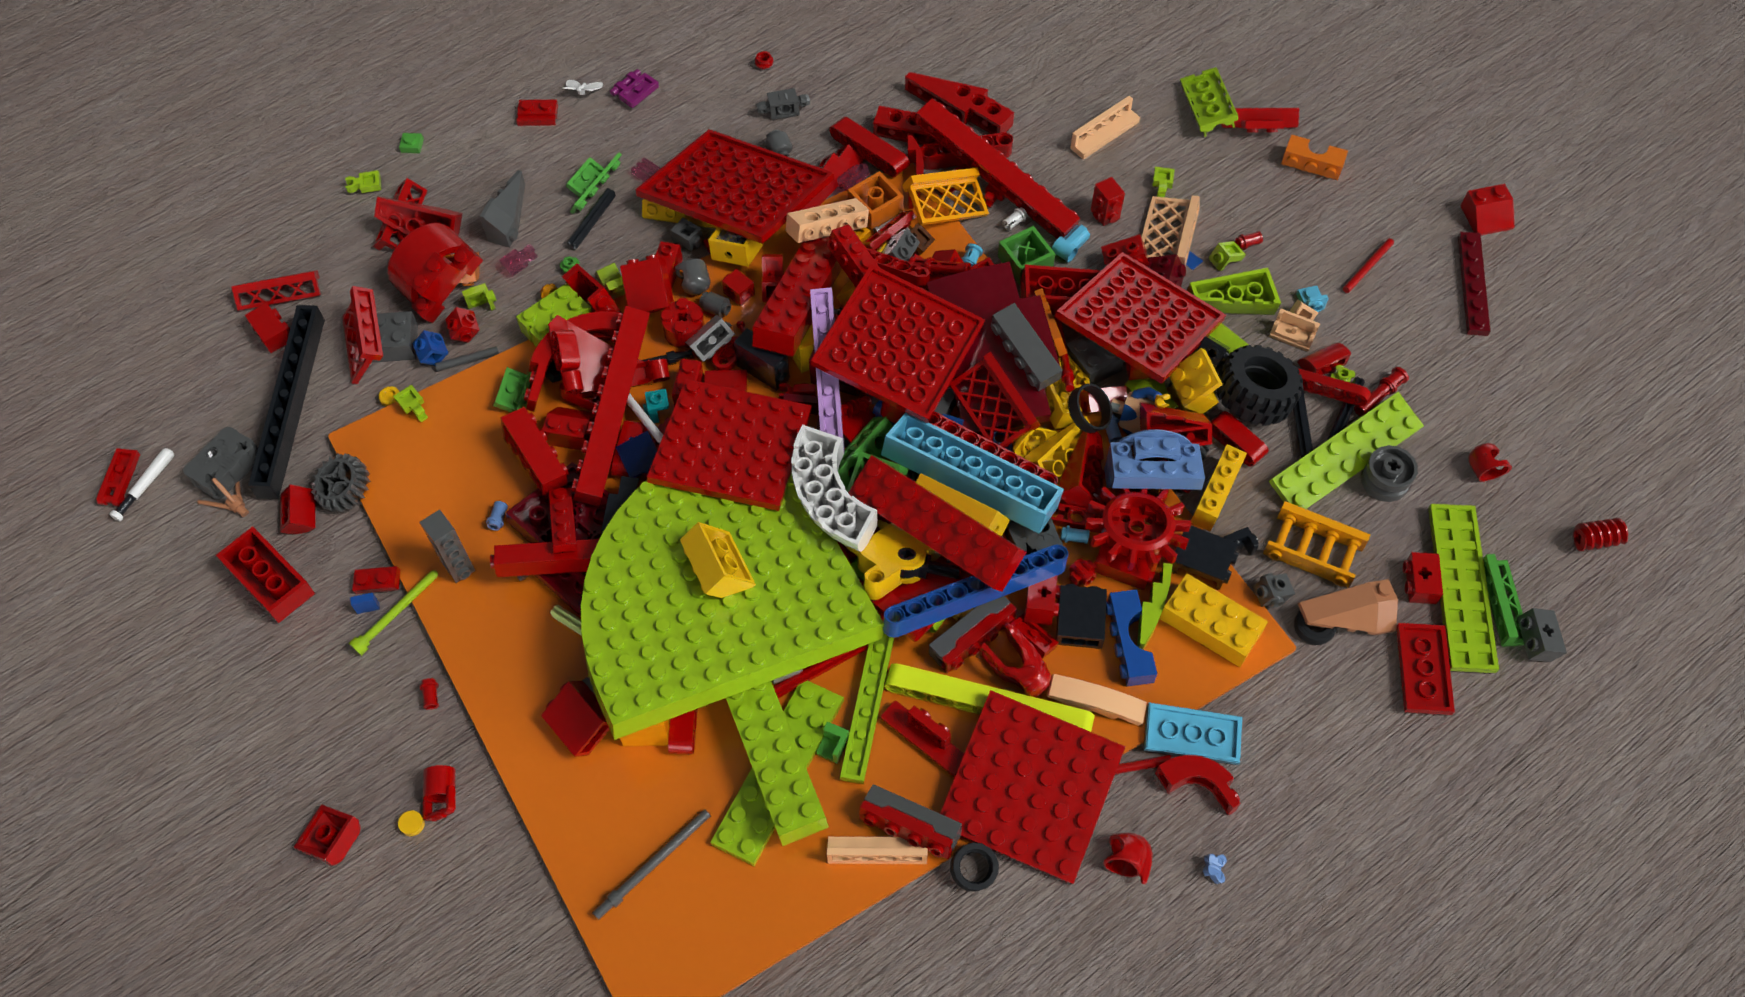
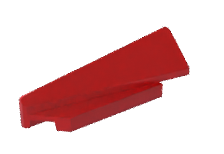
M849 144L838 149L836 154L833 152L822 159L818 167L834 172V180L801 210L820 206L863 162V158Z

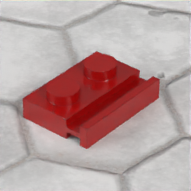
M557 99L519 100L518 118L516 120L518 126L556 125Z

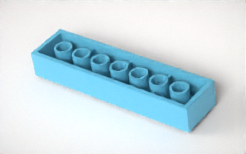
M907 413L899 419L885 436L882 456L918 474L922 473L999 511L1008 519L1040 534L1058 508L1064 491L1063 488Z

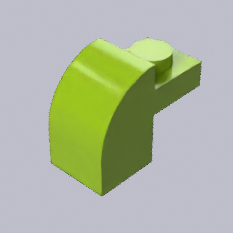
M615 263L594 273L598 282L607 290L613 300L625 294L623 279Z

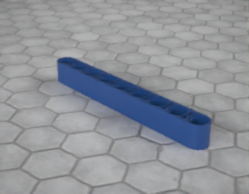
M1056 544L1025 555L1002 592L991 588L975 576H970L891 606L884 612L883 631L889 637H899L1060 575L1066 569L1068 550L1064 546Z

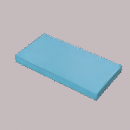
M1156 703L1147 704L1144 751L1176 756L1197 755L1209 758L1215 762L1240 764L1242 717Z

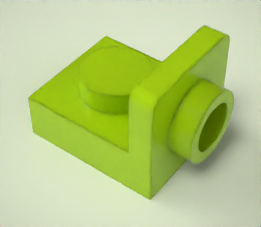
M1234 241L1217 244L1210 254L1209 260L1219 271H1223L1229 262L1242 261L1246 254Z

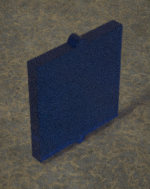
M648 431L634 438L630 437L628 441L616 446V450L629 477L636 478L644 473H649L657 448Z

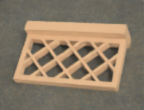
M1192 195L1191 200L1152 196L1142 233L1145 248H1151L1154 253L1147 255V257L1164 256L1163 253L1171 250L1174 254L1178 255L1182 264L1186 267L1200 210V196ZM1155 204H1164L1166 207L1158 211L1155 208ZM1186 206V209L1179 213L1174 208ZM1171 211L1174 216L1166 219L1163 214ZM1158 217L1162 222L1154 226L1151 221ZM1178 219L1182 224L1174 228L1170 223ZM1167 226L1170 231L1162 235L1159 229ZM1155 233L1158 237L1150 241L1147 236ZM1172 235H1175L1178 238V240L1170 243L1166 239ZM1163 241L1166 246L1158 250L1155 245Z

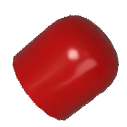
M1491 443L1476 446L1468 456V462L1480 482L1501 477L1512 469L1508 460L1494 459L1500 450ZM1498 466H1504L1503 469L1500 470L1495 468Z

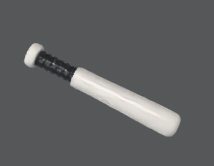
M168 448L160 451L129 490L124 501L116 510H112L109 513L113 519L119 522L123 520V514L132 505L134 500L139 499L149 485L174 458V452Z

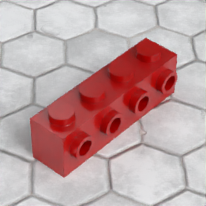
M849 224L831 231L827 247L851 282L857 287L869 266L873 264L879 267V265Z

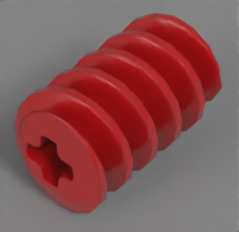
M1620 518L1578 523L1574 528L1573 540L1578 551H1584L1585 548L1593 550L1594 547L1600 549L1602 546L1605 548L1611 545L1618 546L1620 543L1625 545L1628 540V529L1625 522Z

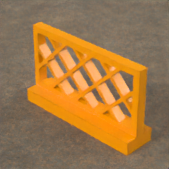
M978 168L910 176L902 186L905 192L909 191L920 226L987 216L989 212L977 177L980 175ZM966 185L973 186L974 194L965 189ZM950 187H954L959 191L957 197L949 192ZM933 189L943 193L941 199L932 194ZM917 191L926 195L924 201L917 197ZM962 194L971 199L969 204L960 199ZM945 196L954 201L952 207L943 201ZM929 198L938 204L936 209L927 204ZM973 202L980 206L981 211H976L971 207ZM957 204L965 209L964 214L955 210ZM940 206L949 211L947 216L938 212ZM923 209L932 213L931 218H924Z

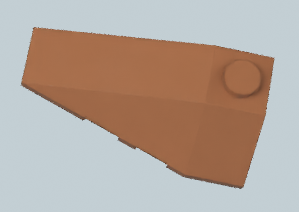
M1389 579L1364 583L1302 601L1298 604L1307 625L1331 629L1334 627L1347 628V631L1351 632L1360 630L1366 631L1370 635L1396 631L1398 598Z

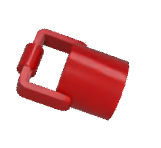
M430 766L423 771V819L436 822L454 813L456 808V769L451 766ZM432 803H446V808L432 812Z

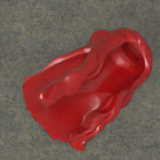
M1006 623L1004 625L1006 626L1007 638L1021 656L1023 667L1016 668L1004 665L984 641L981 644L982 657L1000 678L1016 684L1023 690L1024 695L1037 697L1050 685V671L1034 645L1016 627Z

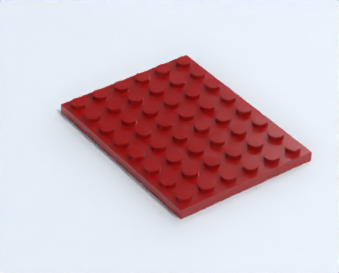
M709 129L635 189L636 195L640 198L763 244L786 223L787 213L801 210L834 180V172Z

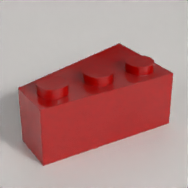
M1140 403V431L1148 429L1167 430L1183 435L1192 444H1199L1200 446L1212 444V423L1204 414L1167 407L1159 409L1156 405Z

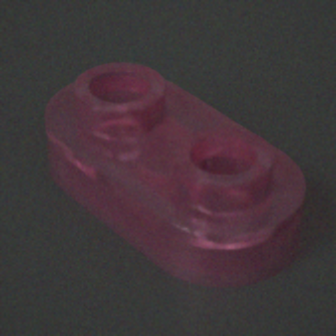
M855 165L837 178L839 188L848 191L849 188L865 180L870 174L868 165Z

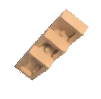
M1053 674L1047 697L1090 712L1093 711L1110 719L1118 717L1137 726L1143 724L1146 701L1101 685Z

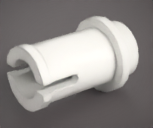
M1022 207L1014 209V213L1002 220V225L1007 223L1004 228L1008 231L1012 230L1020 222L1026 221L1028 217L1027 212Z

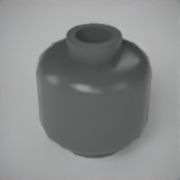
M773 130L768 133L764 141L766 149L788 157L793 148L787 133L780 130Z

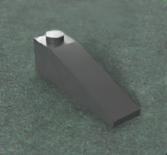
M518 170L507 181L505 189L500 188L498 190V196L495 199L491 198L487 202L479 216L488 242L510 248L513 241L518 237L525 190L522 171Z

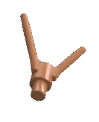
M212 478L213 483L227 497L225 504L204 500L197 501L201 505L233 511L241 517H245L249 513L244 507L245 503L241 496L240 481L235 484L236 494L231 495L216 478Z

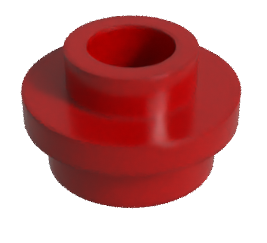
M761 51L755 57V65L760 69L770 68L773 65V57L769 52Z

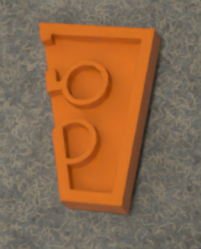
M1043 289L1034 291L1036 296L1041 295L1058 355L1067 354Z

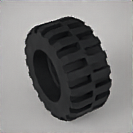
M1246 345L1235 349L1228 355L1218 374L1223 385L1216 389L1219 400H1222V405L1228 408L1232 415L1239 416L1240 420L1244 422L1247 420L1254 425L1260 423L1262 426L1280 423L1292 412L1303 392L1302 376L1299 374L1297 366H1293V361L1289 358L1286 359L1281 352L1278 351L1277 353L1270 347L1263 348L1262 345H1255L1254 347Z

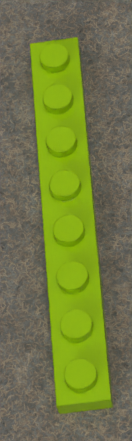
M884 631L882 639L870 643L868 646L840 774V780L859 784H864L894 643V638L887 636Z

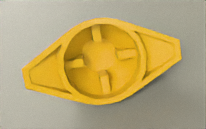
M1024 427L1017 428L1014 431L1018 432ZM1042 427L1036 430L1032 429L1012 443L1013 453L1024 458L1058 432Z

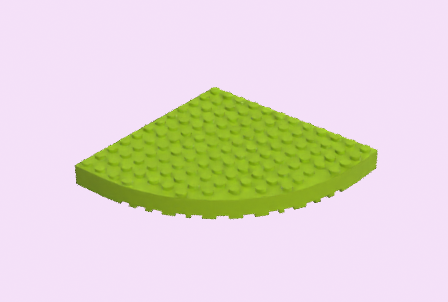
M792 473L779 511L647 483V480L641 483L617 510L603 531L588 566L581 601V634L588 675L614 740L882 639L884 627L881 617L838 542L825 533L804 509L797 495ZM697 522L729 531L756 585L753 588L724 598L705 594L701 589V583L697 575L692 570L689 558L683 551L684 548L680 539Z

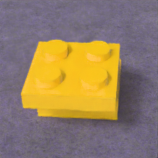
M1200 348L1182 361L1179 367L1169 376L1173 384L1167 388V391L1174 402L1178 404V410L1203 414L1219 403L1214 391L1223 384L1206 350Z

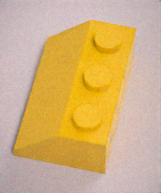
M697 522L680 539L684 548L683 551L689 558L692 570L697 575L701 583V589L705 594L724 598L753 588L756 585L729 531Z

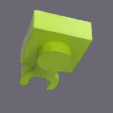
M379 170L359 173V178L352 176L345 178L348 193H354L358 189L362 193L382 190Z

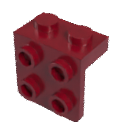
M1177 254L1148 257L1149 265H1146V267L1182 288L1183 278L1186 276V267L1182 264Z

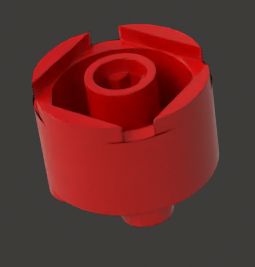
M683 297L670 303V307H666L661 312V321L667 342L677 348H680V346L690 348L685 342L705 325L701 308L696 303Z

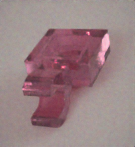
M529 244L520 252L516 249L512 250L499 259V261L513 277L529 266L527 261H533L538 256L534 252L535 249Z

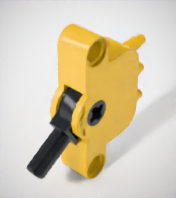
M882 520L877 521L878 527L881 530L872 535L862 552L845 546L849 551L858 556V569L865 574L864 589L871 600H878L902 583L910 584L919 581L921 578L926 579L928 573L958 579L960 576V567L934 562L942 555L895 524H888Z

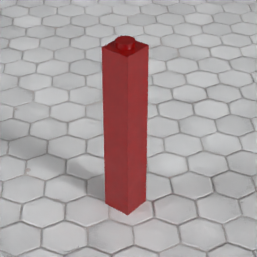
M599 539L576 540L577 551L559 553L553 552V542L494 545V555H490L491 569L495 568L496 577L587 572Z

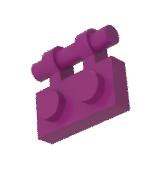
M636 69L626 74V78L621 82H616L610 93L612 96L618 94L619 99L633 109L655 91L659 84L658 81L648 74H641L640 70Z

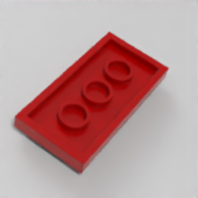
M1398 623L1396 631L1404 712L1453 715L1455 708L1445 625Z

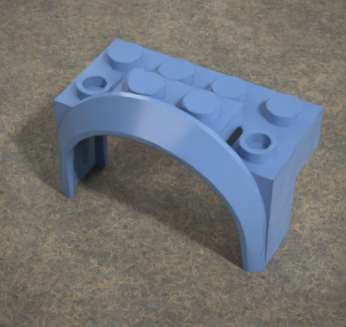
M1148 429L1130 434L1118 442H1110L1104 467L1106 488L1202 490L1205 475L1200 445L1192 444L1183 435L1167 430ZM1132 445H1133V447H1134L1135 458L1132 457V451H1131V446H1132ZM1163 457L1176 461H1141V459Z

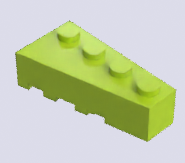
M1269 268L1190 282L1186 290L1223 313L1275 315L1281 304Z

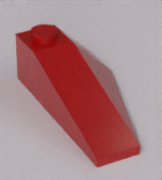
M1082 431L1060 478L1059 487L1064 489L1061 500L1065 501L1068 505L1088 508L1091 500L1105 506L1107 505L1099 497L1101 488H1103L1105 473L1101 466V460L1104 459L1102 436L1098 432L1086 433Z

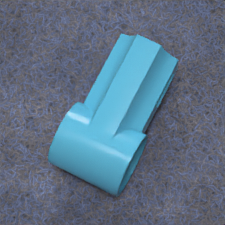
M1082 224L1076 225L1064 238L1061 236L1055 241L1052 250L1056 255L1070 262L1076 256L1078 249L1090 238V233Z

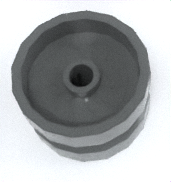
M1390 445L1380 447L1372 453L1361 474V483L1364 490L1371 497L1379 501H1398L1406 495L1418 474V465L1415 458L1407 450Z

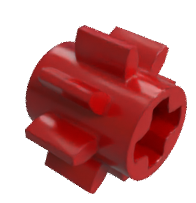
M1080 558L1070 566L1071 576L1069 579L1075 585L1083 584L1087 586L1096 578L1095 568L1097 566L1090 559L1083 561Z

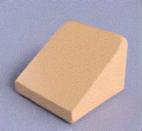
M1297 300L1289 311L1312 321L1319 313L1300 300Z

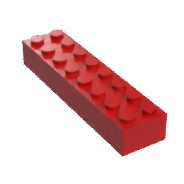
M830 236L805 241L801 244L753 325L754 347L794 356L812 323L810 289L832 287L842 269L827 247Z
M873 455L870 456L848 492L850 496H854L865 505L876 509L879 515L995 590L1001 592L1004 590L1027 553Z

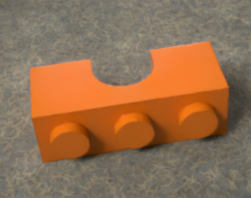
M1291 134L1281 164L1327 178L1339 179L1348 150L1329 145L1325 153L1316 154L1308 147L1310 139Z

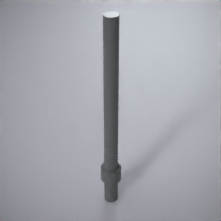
M704 809L616 891L613 889L606 896L607 899L592 912L593 915L599 920L613 906L616 908L623 902L622 898L708 820L711 815Z

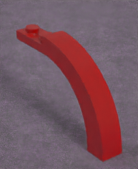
M590 312L567 320L598 339L612 340L614 330L619 331L620 328L619 325H616L619 312ZM549 332L539 342L530 360L528 372L532 373L529 383L533 384L531 389H526L524 401H527L526 410L532 412L535 411L546 372L554 360Z

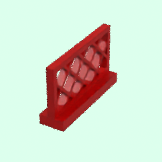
M352 286L350 289L351 303L342 319L351 383L358 384L372 360L380 361L382 359L383 351L373 289Z
M989 352L983 356L984 359L954 379L950 386L985 438L992 441L994 432L1005 433L1004 441L999 444L1005 448L1030 430H1036L1041 425L995 357ZM985 366L988 371L987 379H975L977 371ZM963 381L971 382L968 393L960 392L956 386ZM974 383L985 384L983 395L972 394ZM989 385L1000 388L998 398L987 396ZM971 397L982 399L980 410L970 408ZM986 400L997 401L995 413L984 411ZM1001 402L1010 403V415L999 413ZM983 414L994 416L991 427L982 426ZM997 417L1009 418L1006 430L995 428ZM1012 419L1021 420L1025 425L1018 432L1010 431Z

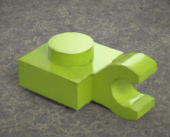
M1155 167L1152 186L1158 187L1157 197H1165L1167 188L1172 189L1175 169Z
M412 385L393 396L406 414L413 411L420 422L428 418L421 406L425 402Z

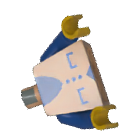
M1151 387L1137 389L1128 393L1126 402L1113 399L1111 403L1112 412L1121 414L1119 426L1122 427V430L1127 435L1140 431V403L1156 405L1157 408L1163 409L1169 406L1164 400L1170 399V395L1167 393L1162 395Z

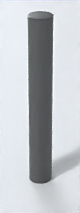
M497 346L438 362L435 365L437 371L494 356L499 354Z

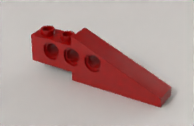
M909 72L905 76L906 91L926 103L932 98L942 103L950 113L957 115L964 124L970 121L990 134L1007 132L1013 126L1014 112L994 99L989 98L988 89L913 72Z

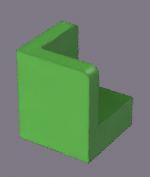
M827 721L823 729L824 737L817 749V755L838 764L848 742L849 730Z

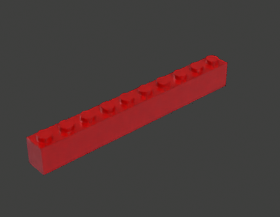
M932 98L916 112V124L969 168H978L980 177L1018 208L1022 207L1025 209L1029 217L1056 239L1061 236L1064 238L1079 224L1080 217L1074 210L1067 208L1059 198L1054 197L1044 186L1035 182L1031 175L1019 169L1015 162L1009 161L1000 150L993 148L985 138L980 137L970 126H966L961 122L958 116L950 113L942 103Z
M625 306L624 313L619 312L616 325H619L620 328L619 331L614 330L611 342L615 343L614 349L609 348L606 359L610 361L609 367H604L602 378L606 380L604 385H599L597 396L601 397L600 402H595L592 415L596 417L594 422H589L587 434H591L589 441H584L582 453H586L584 460L579 459L576 472H580L579 479L574 478L571 491L575 492L573 498L575 501L600 506L650 312Z

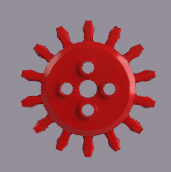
M1105 486L1101 488L1099 497L1107 505L1105 506L1091 500L1087 511L1102 518H1086L1085 529L1101 530L1100 534L1092 537V548L1107 543L1111 548L1108 551L1106 561L1112 562L1119 553L1127 556V570L1129 571L1134 569L1137 559H1146L1151 572L1156 571L1158 565L1156 556L1159 554L1173 564L1178 554L1169 545L1171 544L1185 550L1189 541L1188 538L1174 532H1189L1191 520H1175L1174 517L1182 514L1185 505L1181 502L1168 507L1164 503L1168 496V489H1163L1155 497L1147 494L1148 489H1139V492L1119 489L1120 495L1115 496ZM1131 526H1140L1142 531L1136 532L1132 530Z

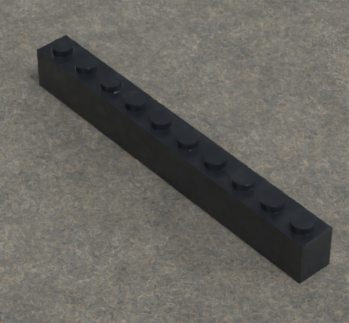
M296 306L248 484L254 495L259 499H279L325 322L318 306Z

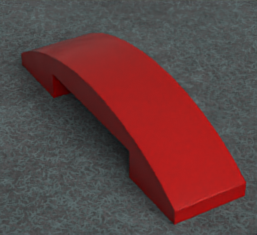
M908 135V159L910 163L916 164V175L924 174V159L921 148L912 135ZM908 191L909 209H913L914 206ZM917 191V197L920 198L921 192Z

